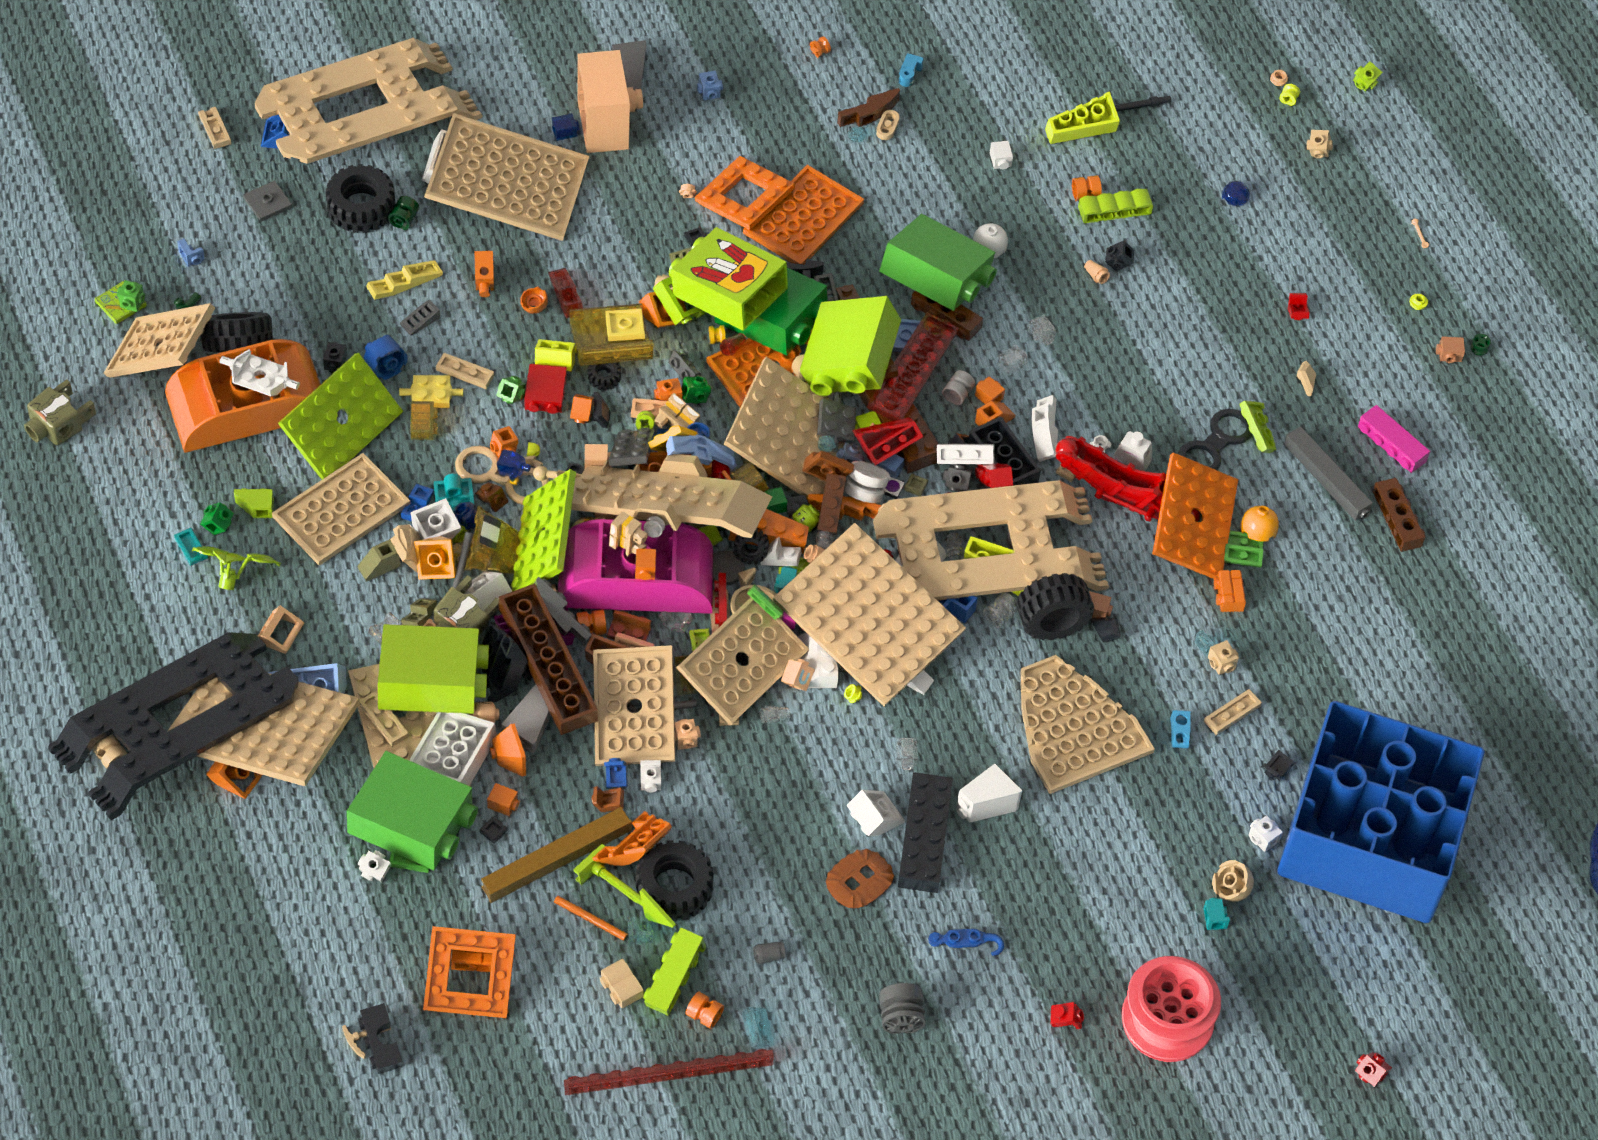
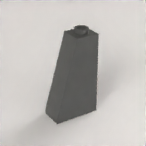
M646 40L612 44V51L620 50L626 86L633 87V90H642L646 59Z

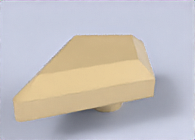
M1304 361L1297 371V377L1301 380L1307 396H1312L1316 373L1311 365Z

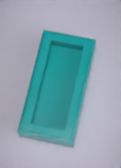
M192 528L174 535L190 566L208 558V555L192 551L193 547H202Z

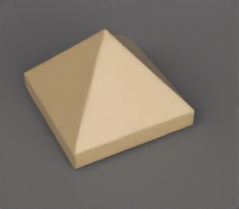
M756 568L738 573L741 587L750 585L753 582Z

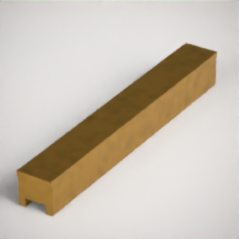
M620 807L481 878L484 884L482 889L489 898V902L492 903L586 855L601 844L605 845L632 831V821Z

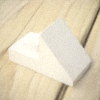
M777 537L769 544L767 556L760 563L761 565L798 566L802 554L801 548L782 547L780 537Z

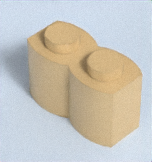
M623 959L601 970L600 982L605 989L609 988L612 992L610 996L615 1005L619 1004L623 1009L644 997L643 988Z

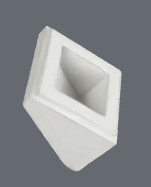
M923 670L907 686L924 695L934 680Z

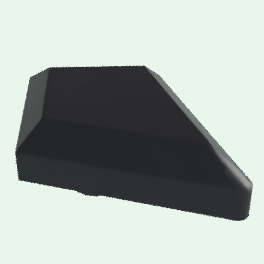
M594 392V414L592 419L597 421L602 428H608L611 412L600 393Z
M804 494L786 498L789 517H792L793 513L802 505H810Z
M1116 618L1090 619L1103 643L1121 637Z

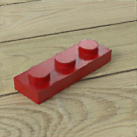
M718 573V580H714V592H718V597L714 599V606L718 608V613H715V625H719V627L727 620L726 573Z

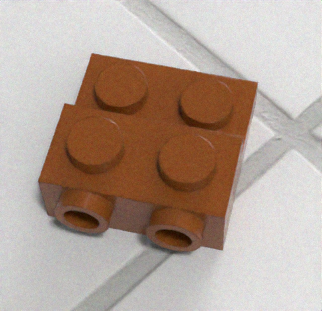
M821 450L820 452H812L805 458L802 472L826 481L827 473L848 476L853 472L854 464Z

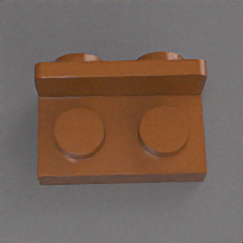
M615 610L607 638L615 640V636L619 632L647 641L651 631V620L643 616L638 617L625 611Z

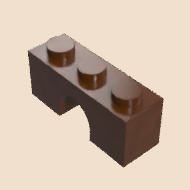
M827 473L818 524L819 532L837 534L841 505L847 481L845 476Z

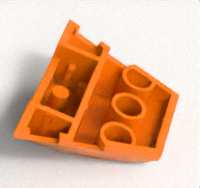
M644 811L632 822L635 827L632 833L617 846H605L592 859L595 862L614 866L629 865L638 861L670 832L672 826L669 822L663 819H656L654 815L649 816L648 812Z

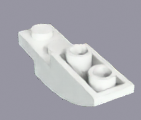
M1054 395L1037 400L1036 407L1032 409L1033 438L1039 462L1056 457L1055 448L1058 439V429L1055 427L1057 399Z

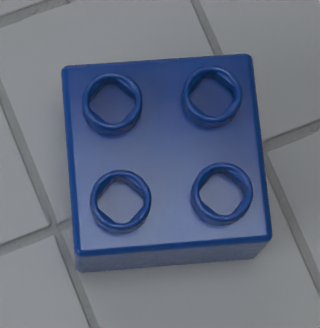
M1332 701L1327 710L1311 757L1277 873L1281 877L1423 923L1431 922L1453 872L1483 762L1484 749L1471 743L1354 706Z

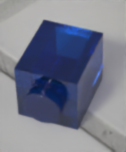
M572 113L552 117V130L556 141L577 137L579 123L578 120H574Z

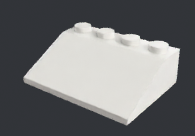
M437 712L409 761L470 786L488 755L489 748L492 747V739L497 736L495 723L464 713Z

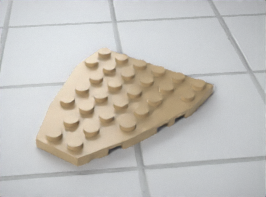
M1057 655L1021 668V711L1030 760L1049 794L1150 755L1155 750L1136 717L1132 714L1128 715L1122 709V705L1112 701L1108 697L1109 694L1086 675L1083 677L1077 673L1075 667L1066 664Z

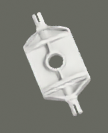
M250 349L235 359L222 356L220 359L221 364L230 366L234 384L269 396L278 395L287 386L296 390L299 388L300 382L288 378L287 362L283 366L251 355ZM260 374L265 375L264 378H261V379H257V378H256L257 375H260Z

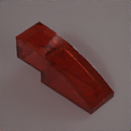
M562 268L548 272L565 317L569 318L583 314L582 301L577 294L576 286L567 269Z

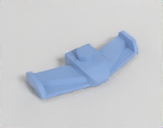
M669 436L666 443L668 455L691 454L692 456H697L700 462L705 465H709L712 459L729 466L732 470L737 466L733 450L705 436Z

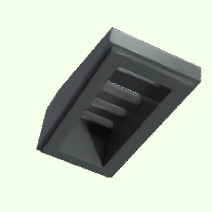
M832 273L814 276V280L822 284L829 283L827 289H831V291H827V295L832 294L833 297H828V301H839Z
M429 299L402 320L400 325L412 336L440 319V310ZM409 322L414 325L413 328L408 324Z

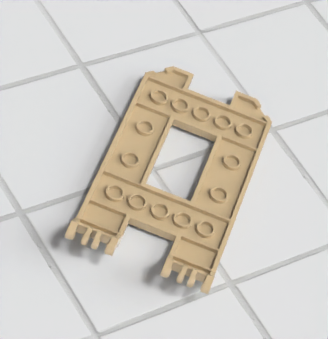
M415 38L264 85L255 101V109L262 120L279 114L290 133L289 136L276 139V145L283 157L289 159L294 157L306 164L451 117L453 113L474 120L483 117L480 111H476L477 106L472 99H469L470 95L467 90L458 92L443 85L427 91L422 90L412 71L426 67L439 74L452 71L453 67L450 63H447L448 60L444 53L439 51L440 47L437 43L429 45ZM374 83L378 84L389 102L329 123H325L314 105L316 102Z
M1060 480L888 500L873 520L876 539L896 538L902 568L936 600L1024 590L1027 585L1030 586L1033 581H1038L1042 579L1041 577L1052 576V574L1056 573L1058 575L1067 573L1079 576L1084 580L1088 588L1095 591L1109 588L1108 581L1095 580L1106 577V573L1103 571V564H1092L1102 560L1101 553H1090L1077 546L1053 549L1046 519L1063 517L1078 525L1092 523L1091 515H1080V513H1087L1090 510L1087 505V499L1075 498L1083 497L1086 494L1084 487L1074 488ZM1000 524L1008 525L1014 553L941 562L934 532Z

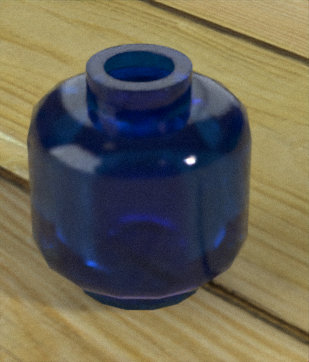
M463 502L455 508L454 515L459 524L464 526L466 530L474 529L481 522L482 513L473 503Z

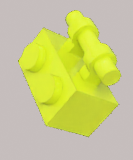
M539 339L535 347V364L567 367V371H572L578 347L575 346V343Z

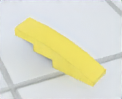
M435 260L405 265L402 271L385 274L384 279L368 282L367 289L374 300L396 295L443 275V272Z

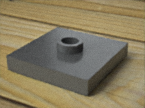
M275 180L243 194L244 200L260 222L292 208L291 202Z

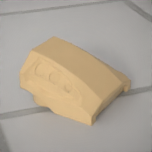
M410 524L398 525L393 529L395 536L390 540L401 560L418 573L414 541L421 540L419 532Z

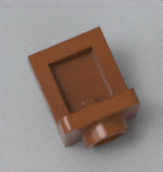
M596 786L592 795V803L600 812L614 811L620 807L623 809L624 790L620 787L602 791Z

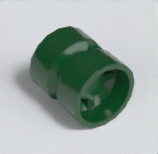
M400 196L388 216L390 224L403 230L408 229L419 210L418 202L409 196Z

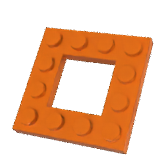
M739 156L695 196V201L738 225L751 230L795 189V183ZM742 178L766 189L748 207L724 196Z
M432 926L423 1010L507 1018L516 934ZM452 950L492 953L488 995L447 991Z

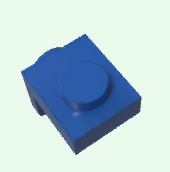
M610 758L609 762H604L607 788L628 787L627 763L621 761V758Z

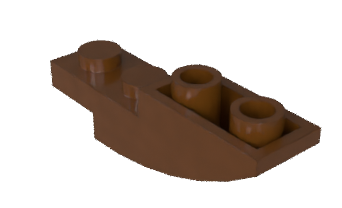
M897 88L867 97L866 104L838 112V125L843 127L856 123L858 127H862L878 120L885 111L891 110L898 103L900 89Z

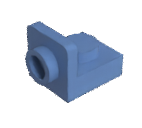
M185 239L177 241L179 253L188 267L198 265L205 260L202 248L193 250L192 245H188Z

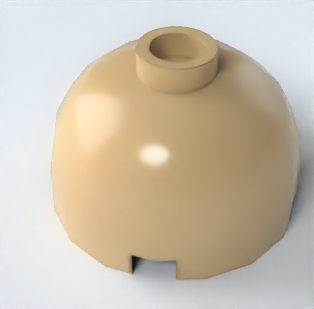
M1229 860L1219 866L1218 872L1214 873L1212 886L1214 892L1222 899L1230 902H1239L1251 894L1254 887V878L1246 865L1236 860Z

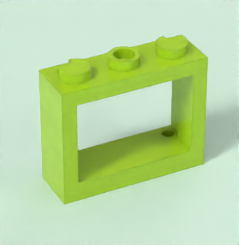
M671 277L660 281L653 287L654 292L675 326L680 323L683 325L687 324L692 320V317L697 319L705 314V311L697 307L684 312L671 290V287H673Z

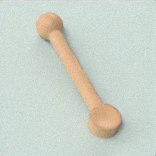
M1414 218L1412 220V224L1415 225L1419 237L1422 241V247L1428 248L1429 243L1425 242V239L1418 225L1419 220Z

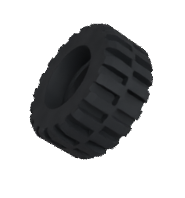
M350 165L347 169H340L338 174L335 173L327 183L325 192L327 211L331 220L338 227L342 225L346 231L351 229L354 233H358V231L367 233L370 229L375 231L379 229L380 225L383 227L387 224L388 216L395 205V190L392 180L379 168L374 169V166ZM358 193H366L375 197L366 203H352L346 200L348 197Z
M235 312L212 315L201 334L202 348L207 352L222 353L273 340L272 318L268 313Z
M1056 573L1052 574V576L1041 577L1042 579L1033 581L1030 586L1027 585L1024 591H1021L1016 605L1023 628L1027 634L1035 639L1054 640L1055 638L1061 639L1064 636H1070L1075 631L1083 629V626L1089 623L1094 613V604L1087 584L1082 578L1074 574L1062 573L1058 575Z
M673 840L667 841V844L660 842L656 844L655 849L651 848L639 860L636 868V892L640 894V890L644 888L673 921H676V918H681L682 921L687 920L688 915L691 914L694 917L699 914V909L704 910L707 902L712 897L714 871L713 867H711V861L709 857H705L704 851L701 849L696 850V845L694 844L686 845L685 841L680 840L679 843H673ZM676 869L689 874L694 882L684 890L669 891L659 886L655 879L664 871Z

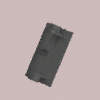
M676 350L673 351L668 363L682 380L684 377H701V373L694 366L690 367L691 363L684 353L677 352Z

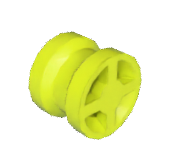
M1286 84L1283 92L1280 94V101L1290 106L1294 105L1300 95V89L1296 85Z

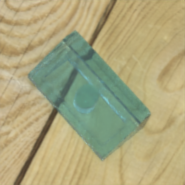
M748 1007L742 1012L749 1049L754 1050L774 1046L766 1008Z

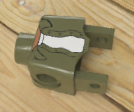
M66 379L54 389L47 387L28 403L27 409L30 420L24 424V428L27 434L37 443L47 437L53 444L60 445L82 431L81 425L96 415L94 403L89 400L77 410L74 409L70 404L71 398L69 397L73 394L71 383Z
M467 575L456 588L451 587L435 607L434 622L437 624L436 627L479 629L480 635L488 627L491 617L499 610V599L495 598L484 611L480 609L477 603L478 599L471 593L464 594L472 586V578Z

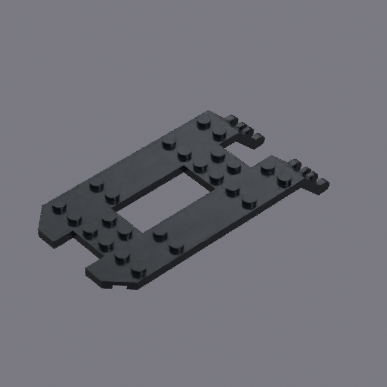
M227 632L73 715L68 720L58 739L49 744L48 750L51 754H55V758L61 765H65L68 773H73L82 767L95 743L112 734L118 738L128 749L129 753L111 762L99 784L88 792L90 798L96 800L95 803L104 812L106 811V816L113 820L122 815L138 788L293 703L294 692L299 683L298 677L287 666L269 675L253 658L267 650L266 644L256 634ZM214 678H217L233 694L230 698L168 732L151 715L152 712Z

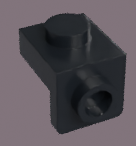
M1278 750L1267 764H1263L1264 769H1266L1264 773L1272 780L1276 777L1280 781L1295 762Z

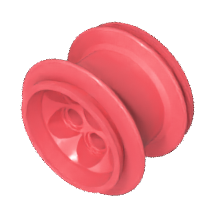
M1162 956L1144 963L1132 976L1122 1007V1021L1128 1039L1141 1053L1159 1061L1177 1062L1196 1055L1209 1042L1221 1010V995L1218 985L1204 967L1187 958ZM1162 989H1168L1170 992H1164ZM1182 996H1187L1190 999H1184ZM1148 1000H1151V1001H1153L1155 1004H1150V1003H1148L1147 1001H1148ZM1187 1015H1193L1195 1018H1189Z

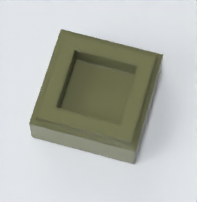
M911 474L904 486V490L917 496H922L929 480Z

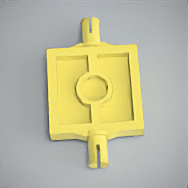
M413 375L411 388H399V396H411L412 408H450L452 396H463V388L452 389L450 375Z

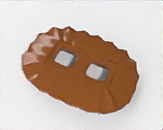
M857 849L854 853L848 854L839 863L834 865L832 870L828 872L826 885L830 894L840 904L847 908L858 909L881 896L892 884L894 873L892 866L878 852H873L869 849ZM865 866H869L875 872L870 878H866L860 872ZM850 878H854L860 884L855 890H851L845 884Z

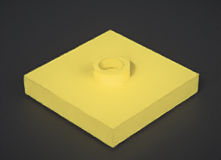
M642 308L605 311L608 341L645 339Z

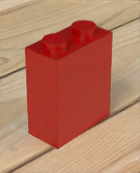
M529 364L524 398L525 410L531 412L547 411L550 414L562 413L567 367Z

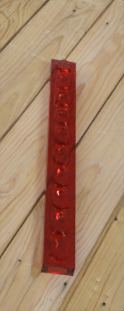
M759 1049L752 1053L738 1052L731 1056L718 1055L710 1059L697 1058L690 1062L676 1061L669 1065L655 1064L648 1068L635 1067L628 1071L614 1070L607 1074L593 1073L586 1077L572 1076L564 1080V1093L566 1096L772 1066L774 1055L773 1050Z

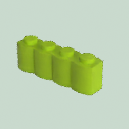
M1135 189L1131 192L1119 191L1115 194L1103 193L1098 196H1084L1079 199L1078 209L1083 223H1092L1117 218L1152 214L1153 204L1148 189Z

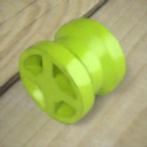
M641 411L636 418L635 425L637 429H653L655 417L650 411Z

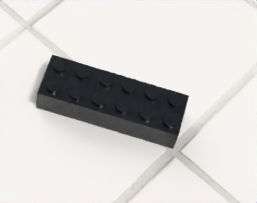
M913 772L897 888L938 893L953 781L951 777Z

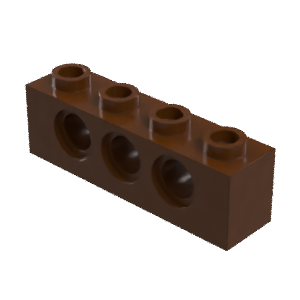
M917 291L912 294L911 305L915 310L924 312L931 320L944 323L945 329L952 330L961 339L970 341L982 328L983 318L962 304L953 311Z
M1397 478L1376 482L1373 489L1374 497L1400 551L1403 552L1422 547L1426 538L1425 532L1420 528L1418 517L1413 513L1411 503L1404 495L1403 486L1399 484Z

